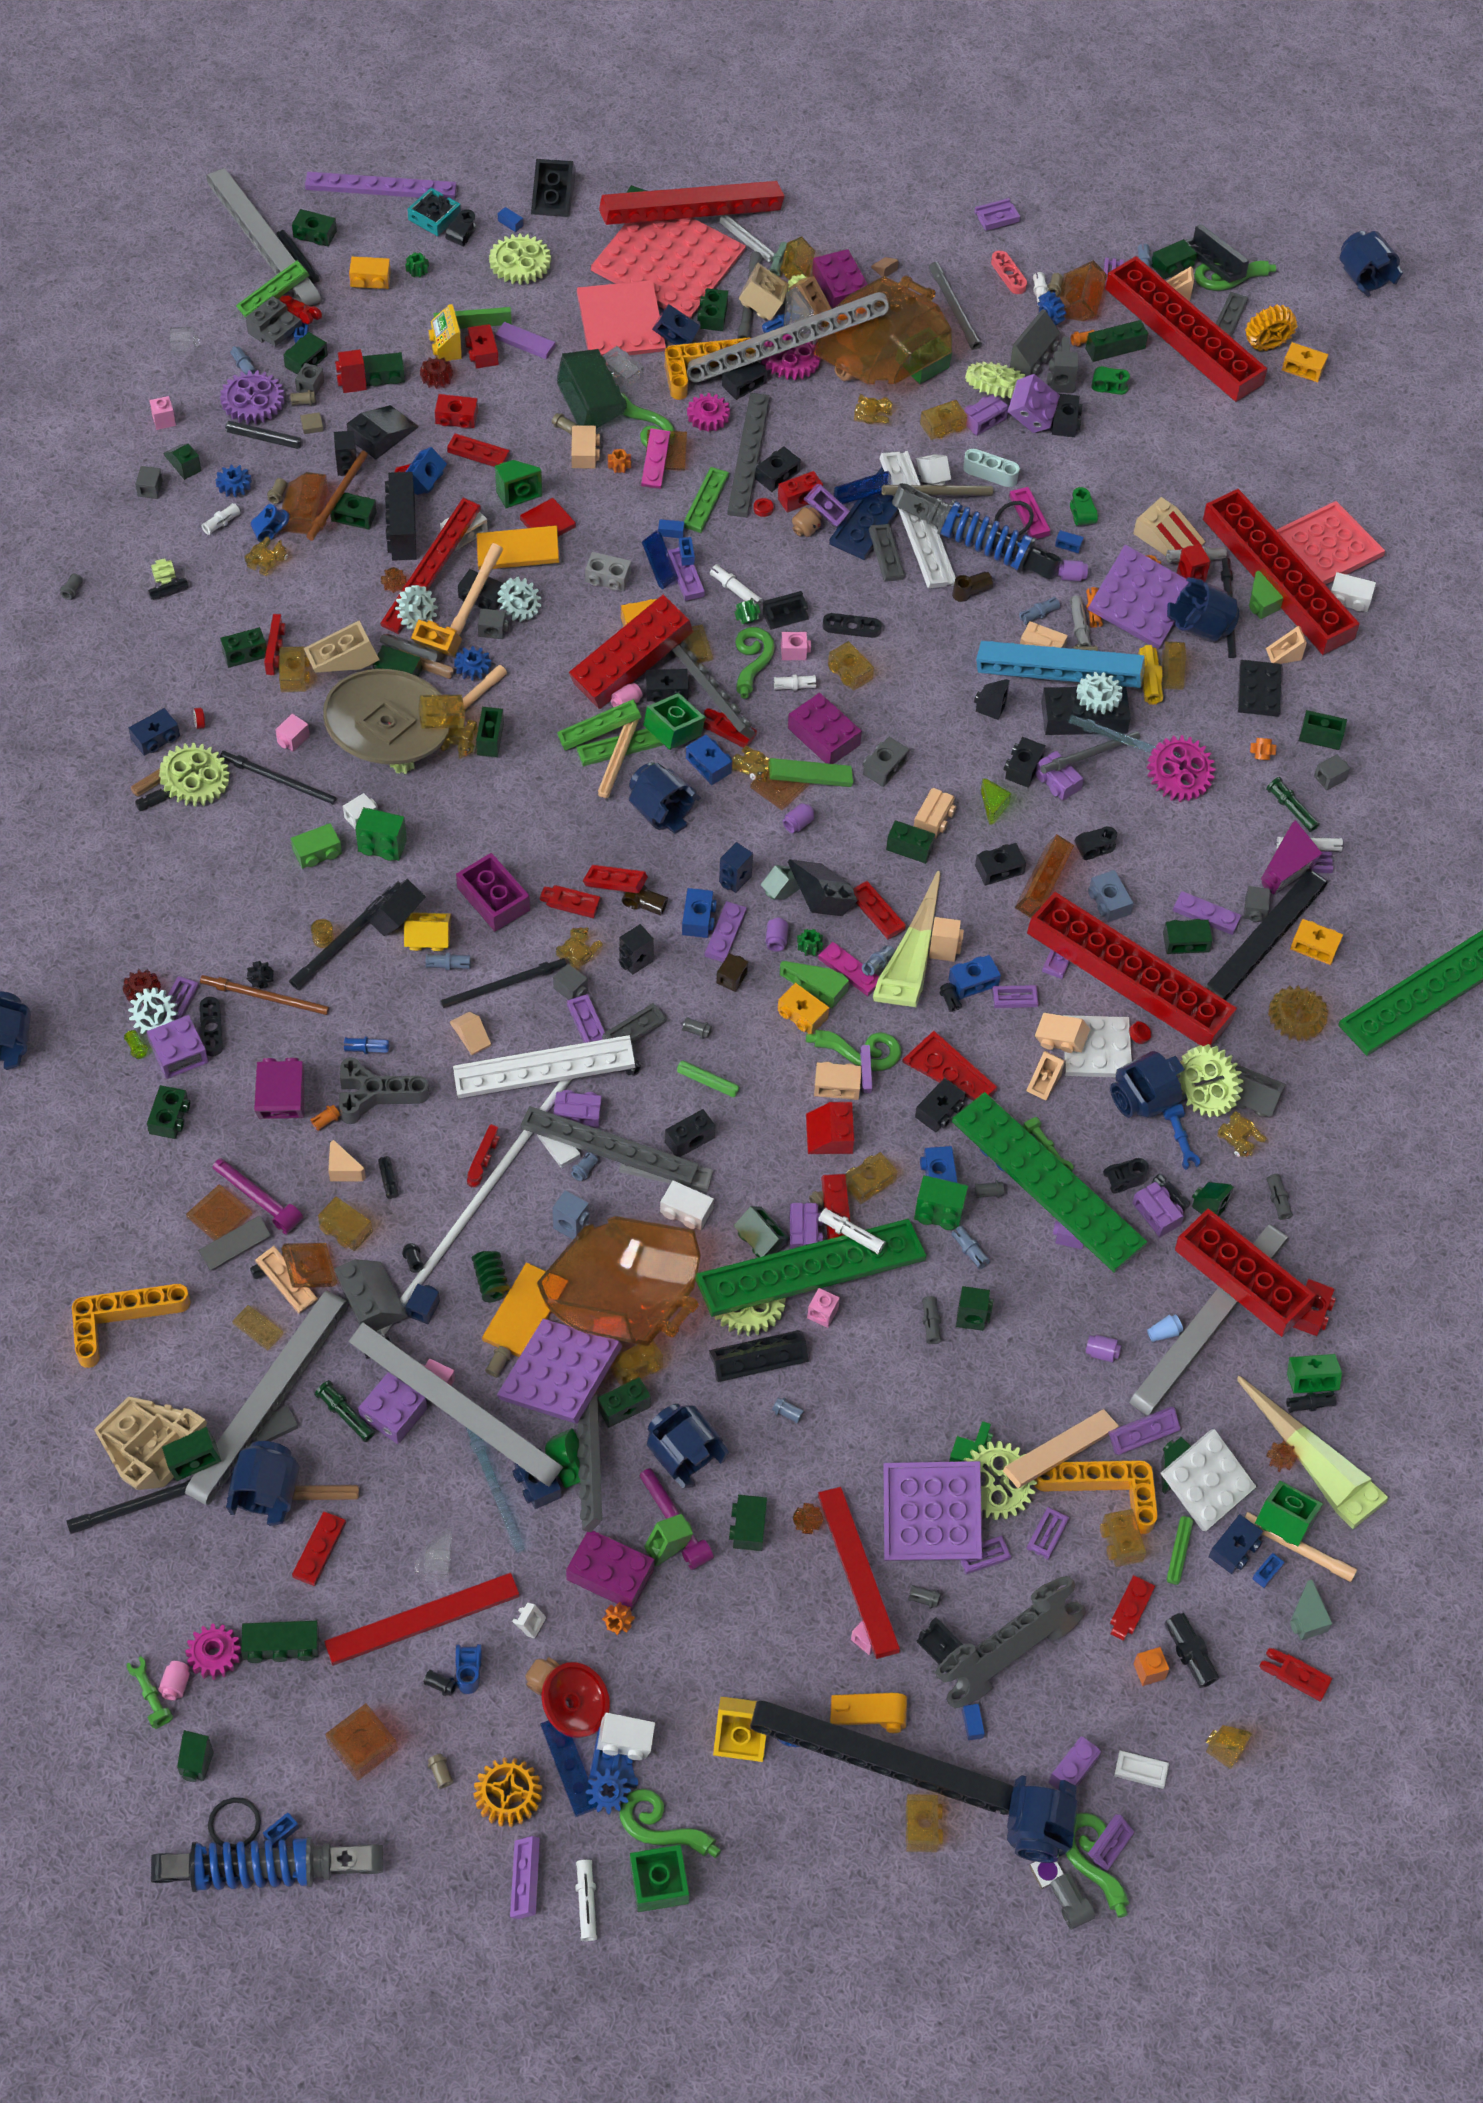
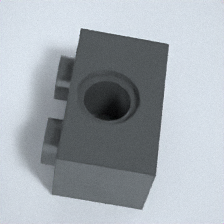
M889 736L884 742L881 741L877 745L872 755H868L864 759L863 775L884 787L908 761L909 748Z

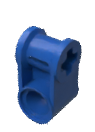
M272 504L265 506L262 512L250 524L257 540L260 543L272 540L288 523L289 513L283 509L278 510Z
M456 1644L457 1686L464 1694H472L479 1688L482 1656L481 1644H477L476 1647H461L460 1644ZM466 1676H471L474 1678L470 1682H464L462 1680Z

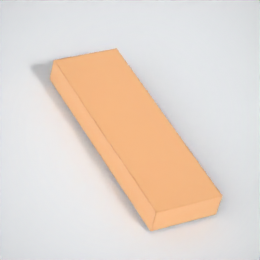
M275 1246L255 1259V1262L298 1314L318 1300Z

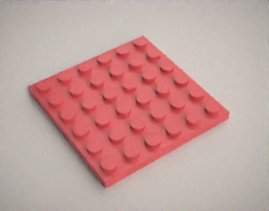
M694 218L625 223L593 262L591 271L615 284L653 280L657 305L665 309L670 304L692 319L700 309V298L705 295L706 288L715 289L743 254L746 246Z

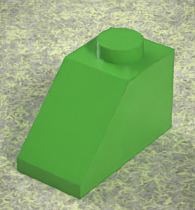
M1257 571L1252 586L1249 608L1253 614L1263 619L1281 609L1283 596L1260 571Z
M682 1514L656 1523L644 1545L648 1555L654 1559V1566L662 1564L687 1546L693 1535L691 1525Z

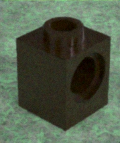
M729 953L717 971L716 984L736 992L748 973V961L741 956Z

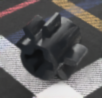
M261 961L253 962V967L247 968L246 979L252 984V987L266 988L269 982L274 981V970L268 966V962L261 963Z

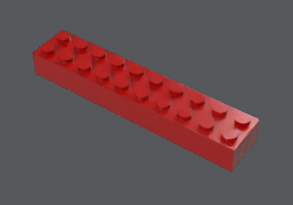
M1137 256L1108 272L1105 289L1235 402L1264 385L1268 368Z
M1239 488L1206 504L1203 521L1254 578L1256 572L1260 571L1283 596L1281 609L1296 626L1301 627L1303 634L1322 655L1355 639L1360 623Z
M1054 892L1030 920L1027 930L1028 935L1202 1046L1209 1044L1212 1047L1231 1024L1237 1007L1057 892Z

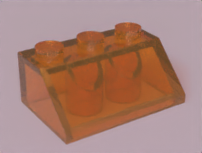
M1094 260L1064 274L1061 284L1062 290L1058 297L1061 298L1065 305V318L1083 322L1097 315L1107 274Z
M306 472L288 483L282 509L289 513V521L280 531L300 534L309 533L314 519L320 516L323 511L328 492L326 474Z

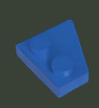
M599 1727L589 1778L597 1780L596 1771L601 1776H605L606 1768H609L610 1775L612 1776L619 1770L620 1775L618 1779H628L627 1783L623 1786L637 1788L638 1778L635 1777L632 1767L633 1761L628 1758V1755H607L603 1753V1750L597 1749Z

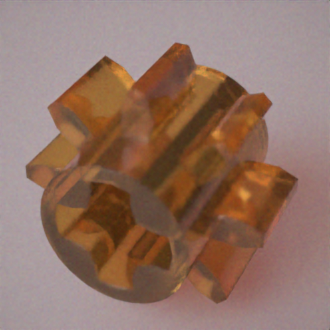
M395 567L384 570L385 576H381V584H384L385 591L389 590L395 593L402 590L403 584L407 583L403 570Z
M1284 1440L1278 1445L1273 1442L1272 1450H1268L1266 1457L1271 1458L1269 1466H1275L1278 1468V1472L1285 1467L1291 1470L1292 1462H1296L1297 1455L1293 1454L1295 1447L1289 1446Z
M804 1503L803 1508L797 1507V1510L794 1512L793 1522L796 1525V1530H801L804 1534H812L813 1530H819L821 1527L823 1516L819 1507Z

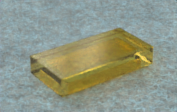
M703 624L692 626L693 633L685 639L688 651L691 650L699 658L697 660L698 663L712 661L713 655Z
M249 1305L232 1321L233 1325L267 1351L283 1335L281 1329Z

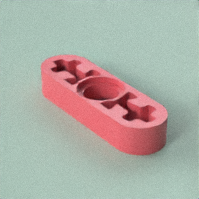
M995 251L992 254L991 260L994 269L1012 293H1024L1027 287V280L1006 252ZM1005 271H1012L1014 274L1008 275V274H1006V273H1004V272H1005Z

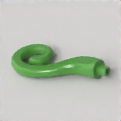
M1268 261L1252 262L1248 265L1245 278L1230 283L1222 280L1223 278L1216 273L1212 274L1211 280L1206 278L1204 273L1211 271V269L1205 264H1201L1195 270L1194 277L1197 284L1205 289L1223 291L1233 288L1251 277L1268 276L1269 272L1276 271V264H1269Z
M614 391L611 394L613 398L612 404L621 414L659 426L651 425L642 429L640 439L646 448L648 447V436L650 435L651 428L670 431L668 449L673 445L676 434L673 425L668 419L658 413L634 405L624 393L619 394L618 391Z
M758 627L743 629L738 633L735 640L737 650L745 655H754L761 648V644L757 640L751 646L745 645L744 641L746 639L756 638L762 641L764 645L762 654L746 666L738 676L736 690L741 698L744 699L748 698L749 694L753 691L754 677L769 663L775 650L771 635Z
M815 1030V1034H806V1042L814 1043V1047L835 1050L851 1063L861 1066L860 1053L839 1035L825 1030ZM879 1032L870 1035L866 1040L865 1045H870L871 1057L880 1058L882 1055V1051L874 1046L878 1042L886 1044L890 1049V1053L886 1058L871 1059V1071L890 1069L899 1061L901 1047L897 1039L892 1035Z
M637 1789L626 1796L629 1801L628 1803H621L620 1821L624 1829L635 1839L653 1845H687L704 1857L709 1853L714 1858H717L720 1854L721 1849L715 1846L716 1839L701 1830L681 1828L653 1831L640 1826L633 1818V1809L641 1801L650 1802L654 1808L651 1813L641 1812L639 1814V1820L642 1823L651 1825L662 1818L664 1803L657 1793L647 1789Z
M1079 1813L1076 1817L1072 1849L1066 1853V1856L1078 1871L1104 1891L1110 1910H1116L1118 1918L1128 1915L1125 1907L1129 1905V1901L1120 1882L1108 1872L1085 1859L1075 1843V1833L1079 1828L1085 1826L1092 1827L1096 1830L1099 1838L1106 1825L1099 1817L1093 1814ZM1081 1835L1079 1838V1844L1086 1852H1089L1096 1843V1841H1090L1085 1835Z

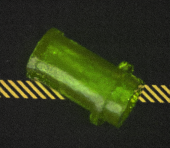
M128 1031L124 1035V1040L131 1049L130 1054L136 1059L145 1057L148 1053V1047L142 1043L137 1031Z

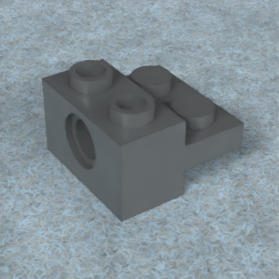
M273 296L245 317L248 334L261 343L267 341L275 347L291 335L297 327L302 326L301 319L287 311L286 304Z
M1062 337L1061 345H1057V351H1054V357L1049 361V371L1051 373H1047V385H1050V388L1055 392L1074 393L1078 370V352H1070V338Z

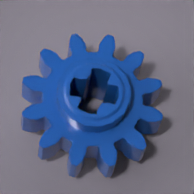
M1047 291L1038 297L1040 301L1037 303L1039 312L1042 309L1045 310L1055 326L1065 320V305L1060 297H1056L1055 292Z
M231 464L229 469L222 467L223 473L217 472V479H215L216 487H219L220 493L226 492V497L232 493L236 498L239 492L245 495L244 489H251V475H249L248 469L242 471L241 465L234 468Z
M472 646L469 651L463 648V654L456 653L457 659H454V667H456L457 674L463 673V679L470 676L471 680L474 681L475 676L483 679V673L489 674L491 660L489 659V653L483 654V648L476 651L475 647Z
M606 1768L605 1776H601L596 1771L597 1780H588V1783L593 1786V1789L586 1790L587 1795H593L589 1805L597 1803L598 1813L603 1807L606 1808L608 1815L611 1814L612 1807H615L620 1812L621 1807L619 1803L629 1802L626 1797H623L624 1794L631 1792V1789L623 1788L628 1779L623 1778L619 1780V1770L614 1773V1776L610 1775L609 1768ZM605 1785L609 1788L614 1787V1796L612 1798H609L607 1795L603 1797L601 1795L604 1792L602 1787Z

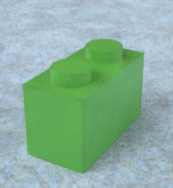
M331 823L291 838L292 850L302 869L316 866L319 862L327 859H335L338 855L342 854L341 842Z

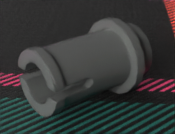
M76 573L71 574L67 583L60 588L61 596L67 600L74 598L76 590L83 582L82 577Z
M686 1017L682 1031L699 1035L701 1039L709 1038L712 1026L708 1022L702 1023Z
M995 1180V1183L975 1184L976 1198L992 1196L999 1198L1004 1195L1003 1182Z
M912 1585L908 1600L929 1605L930 1609L932 1607L937 1608L941 1593H937L936 1589L930 1591Z

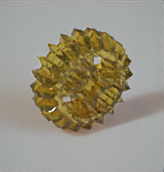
M1298 984L1293 989L1289 985L1286 990L1282 988L1279 993H1276L1272 1001H1270L1268 1011L1270 1024H1275L1274 1031L1281 1029V1036L1285 1033L1288 1034L1289 1040L1293 1036L1296 1037L1297 1041L1301 1040V1037L1306 1041L1310 1036L1315 1038L1318 1033L1323 1031L1327 1023V1002H1322V996H1315L1316 990L1308 991V986L1301 989ZM1298 1009H1300L1299 1016L1297 1017Z

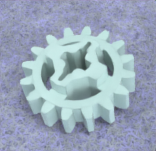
M516 577L514 580L510 578L501 585V590L497 593L501 596L497 602L503 604L500 610L505 609L507 611L506 617L512 615L513 621L519 618L520 622H523L525 619L528 621L538 613V609L541 607V604L538 603L541 597L536 596L539 590H533V583L528 585L526 578L520 581L519 577Z
M419 585L406 587L405 592L399 593L402 598L396 599L399 606L395 607V610L400 611L397 618L403 619L401 624L407 625V629H415L418 619L427 622L428 620L433 621L431 618L437 616L434 613V609H437L438 606L433 605L436 598L430 597L432 592L426 591L425 586L419 587Z
M1094 672L1093 677L1087 674L1086 679L1081 678L1080 684L1077 687V699L1080 700V705L1086 704V710L1088 711L1092 708L1095 714L1098 710L1105 714L1106 709L1112 712L1113 707L1119 706V701L1122 698V687L1118 686L1119 681H1112V675L1105 677L1104 672L1101 676Z
M156 987L152 988L151 992L148 988L144 989V995L140 992L136 993L138 1000L130 1001L134 1008H130L128 1011L133 1012L134 1016H131L129 1020L136 1021L133 1027H141L140 1033L145 1034L147 1030L174 1021L172 1017L178 1015V1012L173 1011L177 1003L170 1002L173 996L169 995L166 997V990H161L158 993V988ZM154 997L161 999L165 1004L158 1003ZM142 1002H143V1003H144V1007H143L142 1011H140V1006H141V1004H142ZM156 1008L157 1013L150 1015L149 1011ZM165 1012H167L166 1019H165V1021L163 1022V1019H162V1018H163ZM143 1019L148 1020L152 1026L145 1024Z

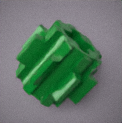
M414 252L406 258V272H409L412 277L420 278L428 273L429 260L425 259L422 253Z
M747 600L736 604V611L734 613L736 620H740L741 625L759 620L758 615L761 611L759 605L754 603V600Z
M804 929V933L797 936V950L804 952L805 956H816L819 950H823V935H820L819 932L817 933L816 929Z

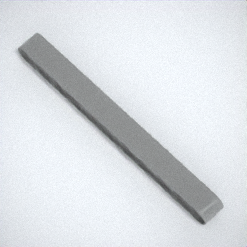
M225 168L206 175L210 188L225 208L230 211L229 213L262 257L266 258L265 261L272 270H275L274 273L276 275L295 262L294 258ZM308 277L289 290L294 299L310 307L321 302L318 290Z
M880 292L874 293L693 359L688 363L687 376L692 382H700L882 316L889 308L887 296ZM877 301H883L885 303L882 307H876L874 305ZM861 307L866 309L865 313L858 314L856 312V310ZM841 314H845L847 316V319L841 321L837 317ZM822 321H827L829 325L827 327H821L819 326V323ZM803 328L811 330L808 334L801 333ZM789 334L792 336V339L786 341L782 337ZM767 341H771L774 343V345L772 347H766L764 346V343ZM754 348L756 351L753 354H748L746 349ZM733 354L737 356V359L731 361L727 357ZM712 361H716L719 363V365L717 367H711L709 363ZM693 368H699L701 372L698 374H694L691 372V370Z
M1269 1224L1253 1245L1274 1260L1281 1251L1280 1248L1284 1247L1289 1237ZM1218 1287L1135 1392L1129 1404L1146 1416L1153 1414L1152 1411H1155L1164 1400L1165 1394L1168 1395L1179 1381L1178 1377L1181 1378L1192 1364L1191 1360L1194 1361L1204 1349V1344H1208L1218 1331L1217 1328L1223 1325L1230 1316L1229 1312H1233L1239 1302Z
M328 1290L322 1294L216 1443L222 1461L195 1473L186 1487V1495L205 1505H209L233 1473L240 1451L251 1446L250 1442L255 1440L261 1432L265 1420H269L330 1335L342 1314L345 1313L348 1306L347 1300Z
M362 1322L350 1338L349 1342L548 1487L562 1470L563 1466L365 1323Z

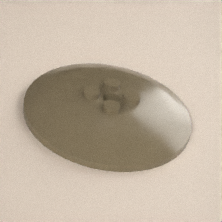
M371 669L349 675L330 690L323 708L324 724L331 738L342 749L353 756L379 764H405L425 758L443 744L450 729L449 707L440 692L427 681L413 674L392 669Z

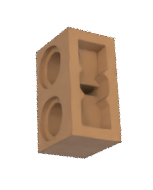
M814 276L803 278L788 288L804 319L832 309Z

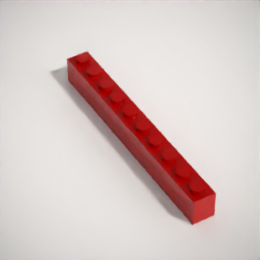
M777 181L605 194L601 196L599 211L606 225L781 210L784 194Z

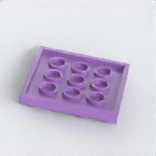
M1124 545L1087 610L1159 649L1174 623L1173 620L1167 617V604L1169 602L1176 603L1179 594L1189 582L1179 574Z
M542 1319L497 1396L502 1401L577 1424L621 1350L622 1345L614 1339Z
M980 1461L884 1463L885 1561L982 1560Z

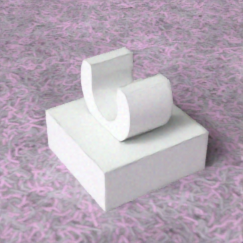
M527 1603L525 1608H519L518 1611L521 1615L518 1620L513 1619L512 1622L526 1636L535 1638L546 1617L535 1604Z

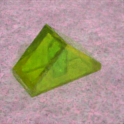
M982 779L980 791L988 823L991 825L995 823L1009 806L1011 792L988 779Z

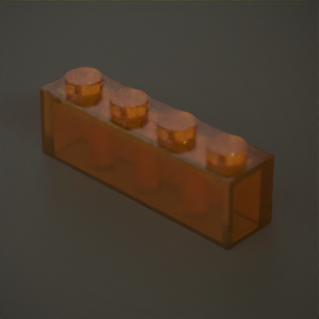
M1058 834L1050 840L1014 907L1015 909L1032 918L1047 901L1075 845Z

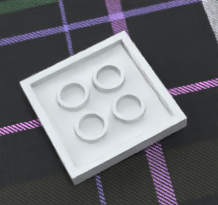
M1063 1015L1083 1019L1090 1028L1082 1053L1075 1051L1072 1053L1064 1052L1065 1076L1116 1077V1070L1132 1062L1129 1017Z
M1215 1429L1208 1431L1161 1472L1163 1478L1202 1531H1207L1256 1488V1485Z

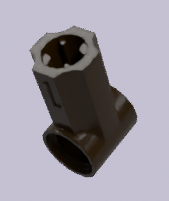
M985 571L970 577L967 575L957 576L952 592L953 598L958 602H965L970 598V595L993 588L992 576L989 572Z
M643 885L639 893L625 892L621 901L626 907L630 908L631 906V909L637 910L642 908L661 916L666 909L668 897L652 892Z

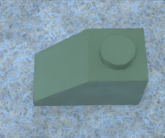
M775 865L761 883V886L766 890V895L773 900H785L800 889L789 866Z
M1313 1580L1307 1581L1290 1621L1293 1632L1299 1635L1301 1641L1328 1632L1332 1625Z

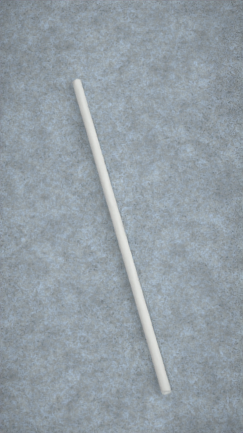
M572 1079L560 1081L540 1107V1110L549 1112L555 1104L556 1092L564 1091ZM523 1130L426 1262L424 1268L409 1285L400 1298L403 1308L406 1307L417 1283L422 1285L530 1138L532 1132ZM392 1324L377 1332L384 1336Z

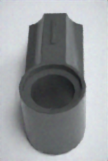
M1070 1873L1063 1874L1050 1882V1886L1062 1907V1916L1065 1921L1068 1920L1066 1924L1071 1930L1095 1919L1091 1904L1087 1898L1082 1897Z

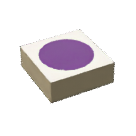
M1034 1862L1029 1866L1041 1890L1050 1886V1882L1063 1875L1057 1862Z

